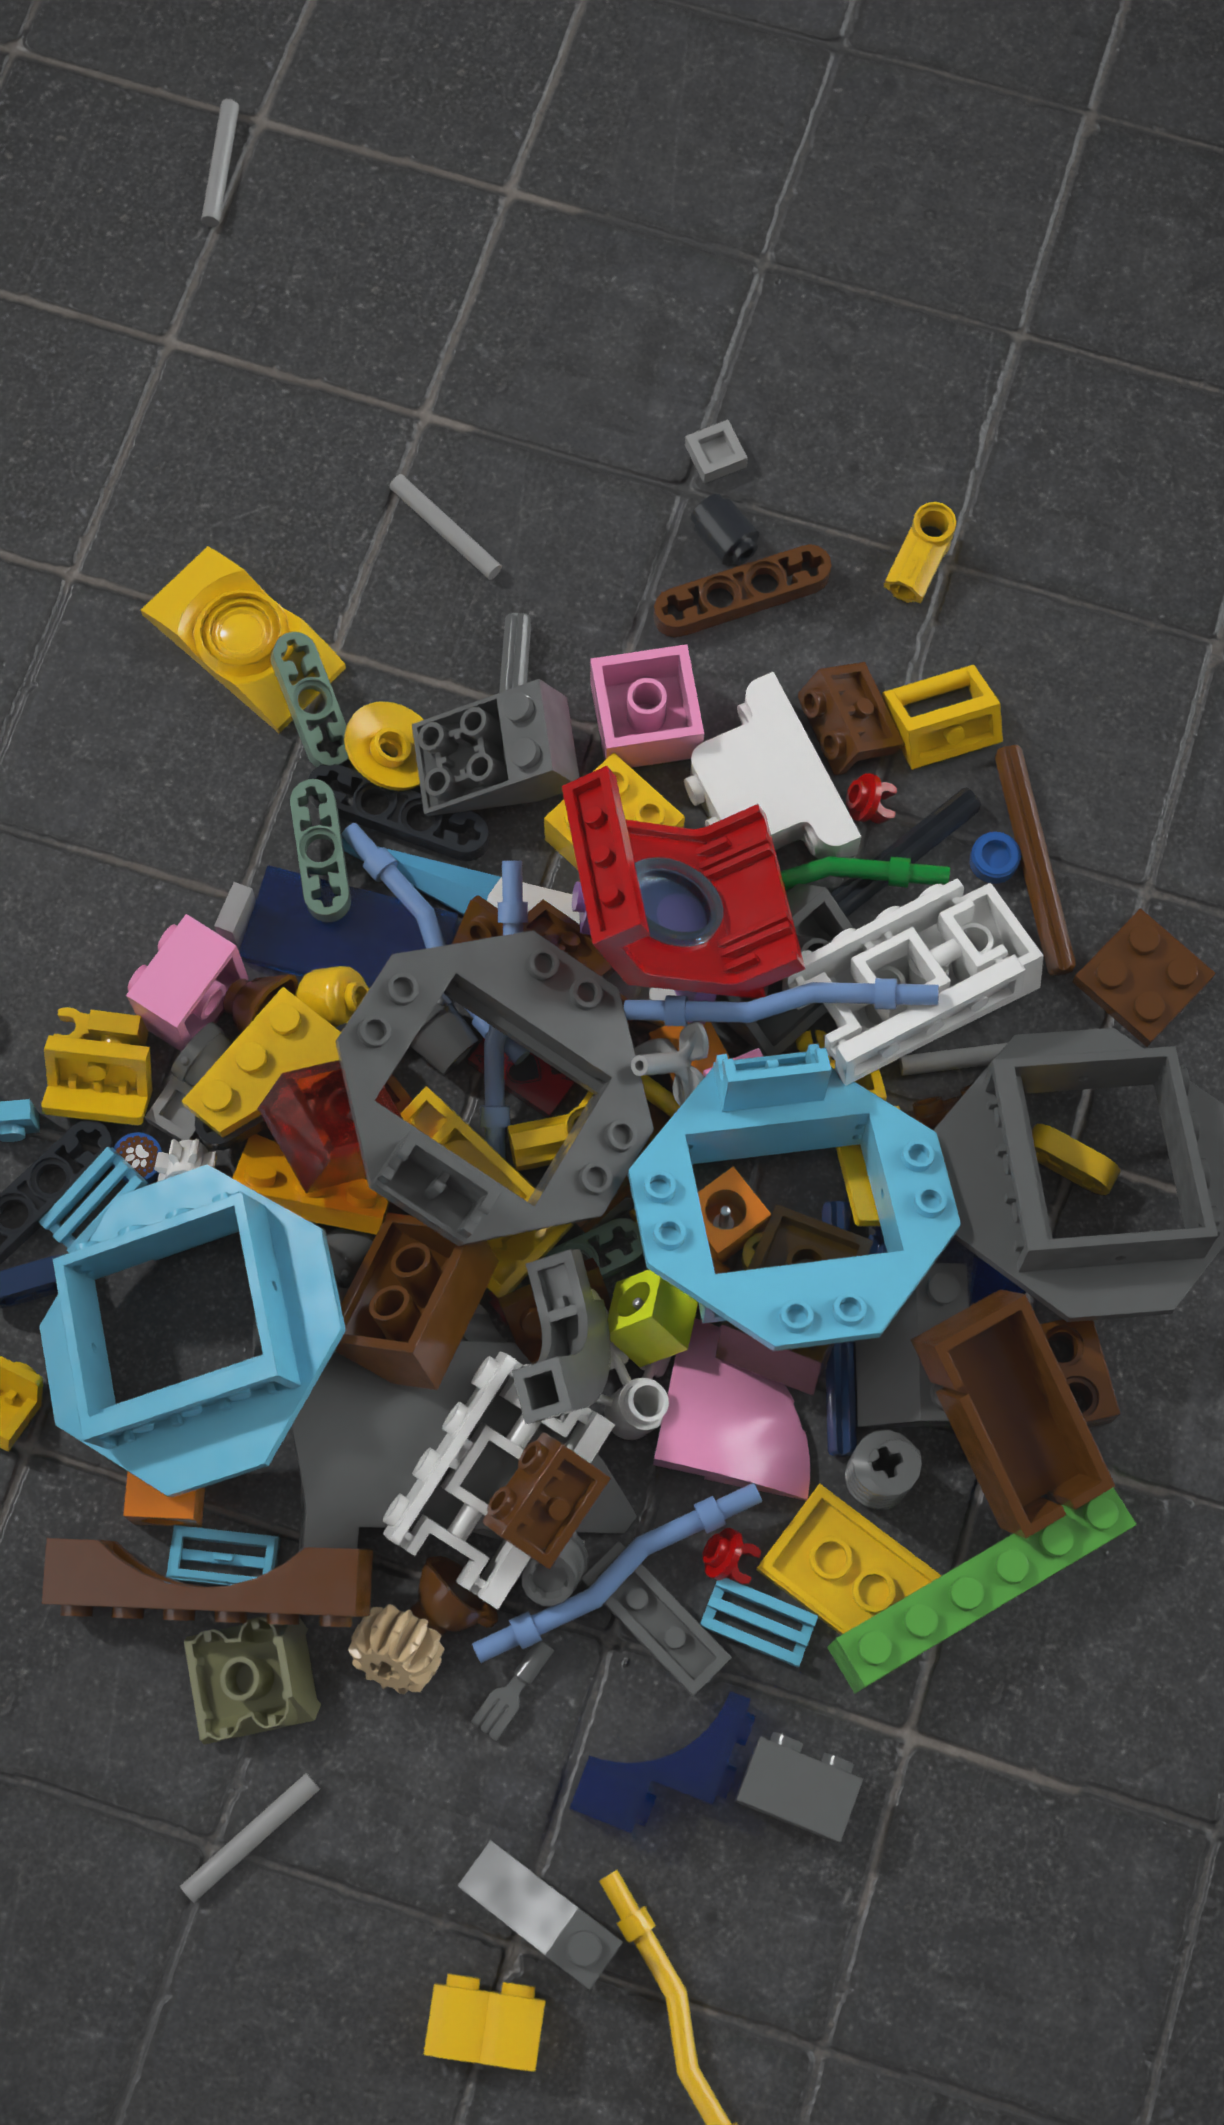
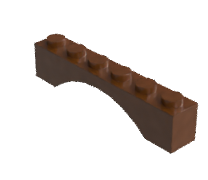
M47 1538L42 1604L61 1605L60 1615L93 1617L94 1606L112 1607V1618L144 1619L145 1608L163 1609V1620L195 1621L196 1610L215 1611L214 1622L247 1623L248 1612L267 1613L266 1624L299 1625L300 1614L320 1615L319 1626L352 1627V1616H370L373 1550L305 1547L285 1564L257 1578L229 1586L203 1587L185 1584L157 1573L135 1559L117 1541Z

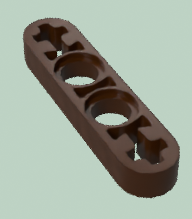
M812 544L802 545L667 589L655 601V626L666 636L673 638L683 637L817 593L828 583L832 565L830 556L819 546ZM808 562L812 568L818 567L817 575L810 577L808 571H801L802 563ZM761 574L771 575L778 582V587L771 593L758 592L751 583L754 577ZM787 576H792L791 585H787ZM714 589H725L731 593L734 601L727 607L718 608L708 602L707 595ZM693 597H698L699 610L702 614H697V605L693 606ZM675 605L678 611H683V619L675 620L672 614L667 615L668 607Z

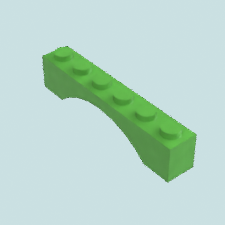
M1114 1487L1076 1510L1062 1505L1066 1515L1026 1539L1016 1534L1010 1535L837 1637L827 1648L854 1694L1136 1526V1522Z

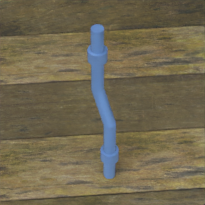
M357 823L349 825L342 832L341 836L364 860L363 868L376 882L382 881L416 918L425 947L432 948L446 945L433 907L397 869L398 861L385 847L378 848ZM464 1008L473 1018L472 1025L486 1039L490 1024ZM507 1036L504 1053L517 1065L529 1055L530 1051Z
M502 861L503 902H498V923H503V935L523 932V923L528 922V902H523L522 861ZM490 1025L484 1042L485 1105L480 1106V1127H485V1140L506 1160L505 1127L510 1126V1106L505 1105L504 1045L507 1036Z
M876 978L875 983L810 982L749 1002L689 1001L688 996L666 995L665 1000H625L624 1012L626 1020L664 1021L665 1026H687L688 1021L751 1023L812 1003L874 1004L875 1009L896 1010L897 1004L938 1005L939 985L897 984V979Z
M749 1484L717 1500L711 1496L694 1504V1511L636 1537L589 1589L566 1599L563 1603L551 1606L534 1615L527 1611L510 1619V1626L472 1643L480 1663L519 1645L523 1650L542 1641L540 1635L600 1608L648 1555L702 1530H705L706 1534L726 1525L725 1519L763 1502L755 1484Z

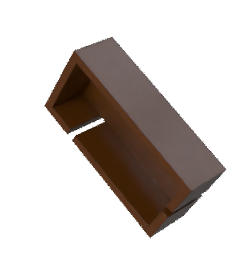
M1000 1289L911 1339L930 1382L944 1386L936 1391L937 1397L1001 1529L1026 1539L1064 1517L1066 1513L1062 1505L1076 1510L1116 1486L1025 1294ZM1046 1494L1049 1500L1041 1498V1496Z

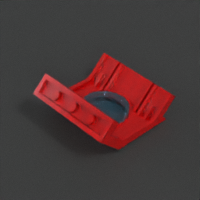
M608 766L561 786L592 943L627 985L759 999L766 996L765 986L805 970L768 820L759 804L709 826L699 829H688L625 819L617 779Z

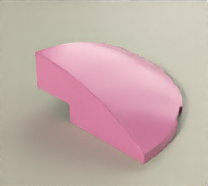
M695 1318L688 1350L676 1354L667 1394L669 1406L662 1418L653 1465L705 1476L704 1479L739 1487H745L754 1483L758 1491L807 1501L810 1484L808 1441L794 1406L795 1401L787 1387L782 1383L715 1358L721 1328L710 1323L702 1324V1320Z

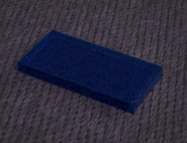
M267 865L239 954L242 962L304 977L305 974L314 969L338 966L352 967L361 974L370 989L392 954L426 949L416 918L398 898L349 886L351 906L347 914L334 922H322L314 918L307 908L303 895L301 874ZM320 879L323 893L321 897L314 900H321L324 907L333 906V898L341 896V894H334L330 882ZM433 907L445 944L450 945L458 923V913Z

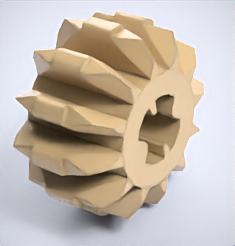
M388 1604L384 1609L372 1607L370 1616L363 1617L351 1637L352 1642L348 1651L353 1657L352 1664L354 1667L365 1671V1678L380 1683L382 1689L391 1687L399 1694H405L408 1690L411 1692H421L425 1684L429 1683L432 1676L436 1674L442 1662L441 1656L444 1652V1647L439 1642L441 1635L436 1630L427 1627L428 1621L426 1619H418L412 1615L410 1610L402 1612L394 1605Z

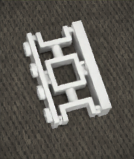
M955 879L945 885L935 884L923 891L916 900L902 907L892 906L887 908L874 921L859 929H846L835 936L831 943L813 952L809 950L801 952L805 970L783 979L782 990L785 991L810 982L832 983L829 978L850 968V974L856 983H875L876 976L873 973L874 971L908 954L927 981L925 984L939 985L938 1005L897 1004L896 1010L875 1009L883 1022L861 1033L862 1026L853 1013L869 1004L823 1003L839 1026L838 1029L825 1035L824 1048L827 1049L828 1056L834 1058L835 1071L845 1086L1021 995L1026 969L1015 954L1007 957L1008 951L1001 944L980 955L962 930L961 926L973 921L975 905L970 898L965 899L963 896L964 886L959 879ZM938 923L937 929L946 942L929 950L917 933ZM959 959L971 977L950 987L951 980L941 967Z
M499 1352L495 1359L488 1356L480 1365L471 1382L477 1388L466 1405L458 1402L451 1410L442 1426V1429L447 1432L436 1451L428 1448L422 1455L412 1474L418 1478L406 1497L399 1494L394 1499L383 1518V1522L388 1525L383 1534L390 1541L401 1546L414 1556L429 1533L470 1558L456 1581L496 1609H499L531 1557L504 1539L481 1577L479 1576L490 1558L467 1543L466 1540L481 1516H486L488 1504L460 1485L486 1444L490 1440L519 1459L541 1423L567 1438L576 1422L579 1421L566 1441L565 1446L591 1463L615 1425L599 1413L586 1407L563 1414L559 1419L553 1417L530 1424H525L523 1414H521L506 1438L481 1422L472 1438L468 1440V1436L508 1375L510 1379L499 1395L521 1409L512 1371L526 1366L503 1352ZM448 1467H451L452 1469L441 1487L464 1502L448 1529H445L422 1514L413 1530L409 1532V1528Z

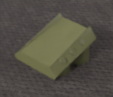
M258 1617L247 1620V1623L225 1629H212L185 1638L184 1645L199 1737L204 1745L315 1721L321 1703L316 1696L306 1639L308 1628L301 1619L299 1625L266 1624L267 1617Z

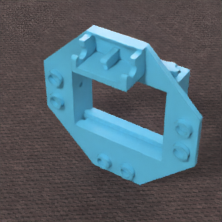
M819 1043L808 1045L807 1052L738 1060L728 1059L727 1054L717 1055L713 1068L628 1171L646 1267L698 1301L702 1324L728 1321L772 1351L879 1338L961 1226L937 1133L856 1082L845 1086L835 1069L830 1065L827 1049L820 1048ZM861 1145L887 1253L715 1274L692 1164Z
M208 1164L115 1197L88 1242L75 1245V1249L71 1253L53 1259L58 1295L39 1327L55 1425L169 1497H175L269 1466L346 1331L325 1230ZM239 1232L263 1355L116 1404L95 1280L144 1262L156 1261Z

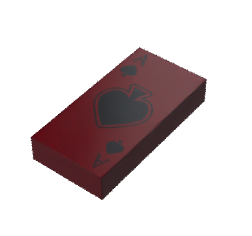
M484 1038L468 1058V1064L483 1075ZM531 1052L517 1065L504 1053L505 1090L546 1118L553 1117L577 1083Z

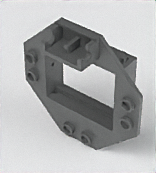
M535 931L392 954L335 1041L351 1108L347 1117L354 1121L369 1188L457 1246L601 1217L624 1181L629 1168L634 1164L654 1130L641 1076L635 1075L631 1069V1061L635 1057V1052L619 988ZM442 994H445L593 1094L528 1202L374 1101Z
M1115 1028L1014 1035L933 1130L938 1136L961 1226L953 1238L1067 1322L1172 1314L1224 1247V1104L1189 1080L1187 1068L1179 1064L1176 1046L1142 1048ZM1154 1085L1185 1229L1052 1239L1025 1094Z

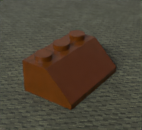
M387 1213L341 1303L346 1331L334 1351L392 1384L438 1390L499 1262L489 1243L483 1241L457 1246L411 1215Z

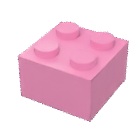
M687 644L590 659L591 689L604 761L613 752L631 768L691 759L694 749L704 742V730Z
M187 914L178 926L173 924L164 932L158 943V953L148 966L142 965L135 971L129 981V992L126 995L135 1014L142 1017L148 1031L181 1052L205 1025L210 1022L216 1024L225 1012L223 1008L224 997L231 984L238 979H249L237 946Z

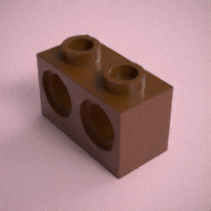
M1062 1319L1040 1324L1047 1341L1060 1340L1071 1351V1360L1065 1363L1058 1362L1070 1390L1077 1391L1085 1400L1086 1407L1082 1415L1088 1428L1112 1423L1121 1413L1094 1320L1067 1322Z

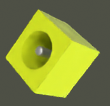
M646 1270L618 1281L615 1285L607 1318L610 1341L639 1367L684 1352L689 1348L698 1301L651 1270Z

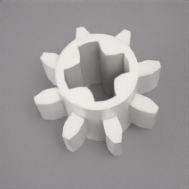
M176 1139L171 1140L169 1154L165 1152H158L154 1167V1170L159 1173L157 1182L206 1164L215 1168L216 1151L208 1152L207 1148L199 1142V1139L182 1140L179 1142Z

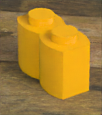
M447 1974L446 1984H434L424 2055L535 2071L545 1999L534 1998L535 1986L503 1982L501 1993L479 1989L481 1978L457 1974Z

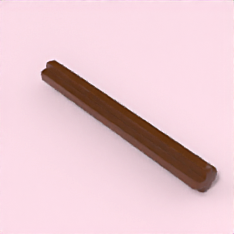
M1019 745L1004 746L997 750L995 761L1015 841L1021 853L1020 862L1047 970L1052 976L1065 975L1074 970L1076 961L1023 751Z

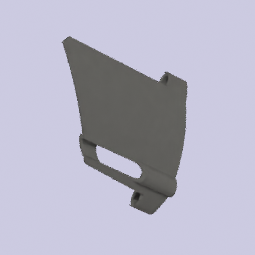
M337 1287L340 1305L349 1288ZM480 1303L464 1333L463 1339L465 1341L460 1342L438 1390L392 1384L338 1352H333L291 1426L301 1478L300 1505L302 1521L300 1526L299 1552L305 1547L357 1549L359 1527L387 1528L388 1525L383 1522L386 1511L399 1494L406 1497L418 1478L412 1474L418 1461L428 1448L436 1451L447 1432L442 1429V1426L454 1406L458 1402L466 1405L477 1388L471 1382L483 1361L488 1356L495 1359L499 1352H503L516 1359L522 1365H532L515 1343L506 1342L493 1325L490 1314ZM254 1314L253 1356L263 1355ZM509 1375L468 1436V1440L472 1438L481 1422L505 1438L522 1414V1410L499 1395L510 1379ZM541 1423L527 1446L531 1442L537 1441L542 1433L548 1434L565 1445L577 1423L567 1438ZM489 1440L460 1486L489 1504L496 1491L508 1484L519 1467V1459ZM597 1453L591 1464L611 1479L576 1529V1532L625 1533L637 1515ZM448 1467L410 1528L415 1527L422 1514L445 1529L449 1528L464 1504L463 1501L441 1487L451 1471V1467ZM485 1515L481 1516L473 1530H491L483 1524Z

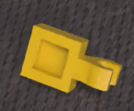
M70 1007L58 1009L57 1015L60 1020L73 1022L76 1024V1027L69 1035L54 1034L53 1036L146 1046L148 1029L141 1016L90 1010V1014Z

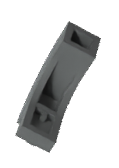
M569 1249L526 1264L541 1322L542 1349L537 1363L512 1371L525 1424L540 1422L591 1406L598 1400L607 1382L611 1352L607 1313L604 1300L593 1299L581 1249Z

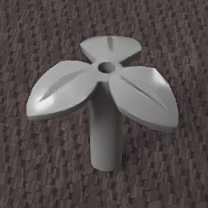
M700 1022L687 1024L680 1032L679 1051L676 1050L673 1043L667 1038L651 1039L634 1047L635 1057L631 1061L632 1072L637 1076L675 1073L672 1092L676 1102L681 1107L704 1079L703 1074L697 1068L691 1066V1061L707 1058L709 1041L705 1028Z

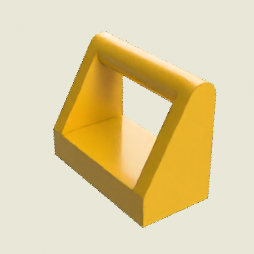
M975 665L966 666L882 692L885 705L904 742V745L901 747L902 752L912 770L1003 742L1000 702ZM967 686L973 698L911 718L903 707L904 705Z

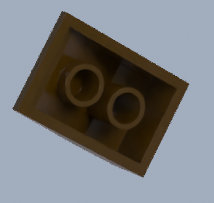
M776 1205L747 1270L869 1255L873 1240ZM723 1321L715 1358L814 1395L835 1343L772 1351L730 1322Z

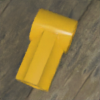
M930 502L922 505L916 511L908 535L884 582V588L888 589L893 597L907 603L922 602L943 556L950 548L956 527V517L951 508L943 503ZM927 526L936 527L943 535L931 537L926 535L922 528Z

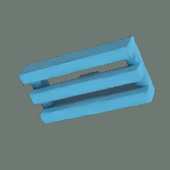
M106 1147L41 1218L39 1223L45 1229L50 1230L54 1234L53 1237L59 1243H63L68 1248L67 1251L71 1253L75 1249V1245L88 1242L91 1239L113 1199L77 1239L71 1234L98 1207L124 1176L130 1181L115 1197L145 1187L148 1182L114 1148ZM112 1165H115L116 1167L108 1174V1176L97 1186V1188L65 1221V1223L61 1225V1220L94 1186V1184L104 1175V1173Z
M174 1525L166 1577L180 1582L215 1586H229L257 1578L179 1569L180 1560L263 1569V1574L277 1568L278 1549L280 1550L281 1538L278 1536ZM184 1539L261 1547L266 1548L265 1557L184 1549L182 1547Z
M725 1578L716 1582L700 1625L705 1630L798 1668L818 1616ZM724 1591L802 1623L801 1631L721 1599ZM718 1610L795 1642L793 1652L715 1620L716 1611Z

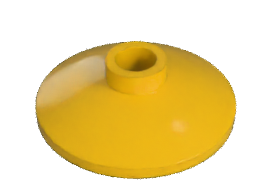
M374 702L361 707L349 720L344 735L345 748L351 763L362 776L380 787L403 791L420 786L412 724L424 719L411 709L393 702ZM382 750L387 751L391 756L386 755Z

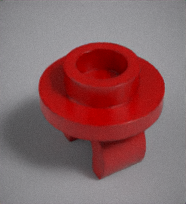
M871 773L863 774L858 780L851 783L846 794V805L849 808L851 818L859 822L871 820L878 824L894 818L895 811L884 808L880 800L897 794V788L887 782L881 783L877 775Z
M726 1528L719 1534L711 1536L704 1547L702 1557L705 1563V1572L707 1576L717 1581L728 1578L741 1584H749L751 1577L740 1572L738 1561L742 1554L759 1558L761 1551L754 1544L744 1543L739 1531L733 1528Z

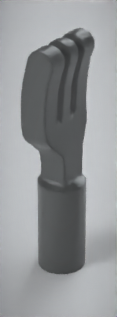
M543 1641L532 1645L513 1671L515 1676L506 1687L494 1689L471 1720V1723L476 1727H481L482 1732L489 1734L490 1738L497 1742L520 1709V1693L526 1685H531L555 1650Z

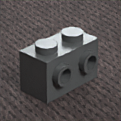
M777 1732L772 1733L770 1740L759 1737L734 1802L833 1843H840L863 1782V1778L852 1774L854 1764L828 1753L823 1754L821 1761L800 1753L803 1743Z

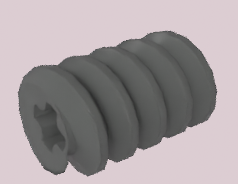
M889 1430L874 1431L861 1440L847 1462L845 1471L847 1489L852 1497L865 1507L891 1509L902 1501L919 1478L922 1466L920 1451L900 1433ZM875 1463H877L881 1470L889 1469L891 1471L889 1478L884 1471H874L873 1466Z

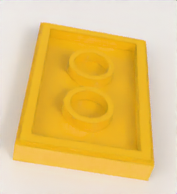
M820 1483L756 1568L764 1577L811 1613L817 1615L819 1619L840 1635H843L942 1576Z

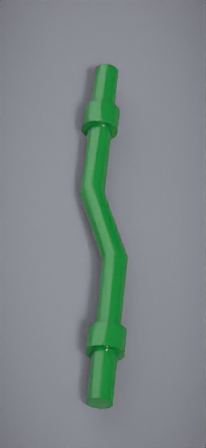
M828 856L781 871L785 891L792 889L797 884H808L830 876L888 881V886L908 888V883L945 885L949 883L950 867L910 863L911 858L891 857L890 861Z

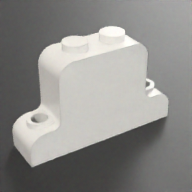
M771 672L753 680L747 687L745 703L737 706L738 715L743 725L702 742L694 749L691 757L690 777L684 779V785L690 800L695 806L701 804L709 818L705 820L706 826L759 804L766 814L775 850L794 841L803 840L810 853L818 859L828 856L850 858L857 855L861 835L775 673Z

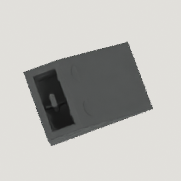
M540 679L412 724L423 810L426 816L538 802L563 793L561 786L579 778L567 697Z

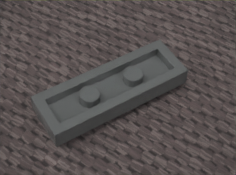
M620 1541L581 1578L588 1589L626 1549ZM642 1564L633 1571L604 1603L609 1611L692 1697L732 1659Z

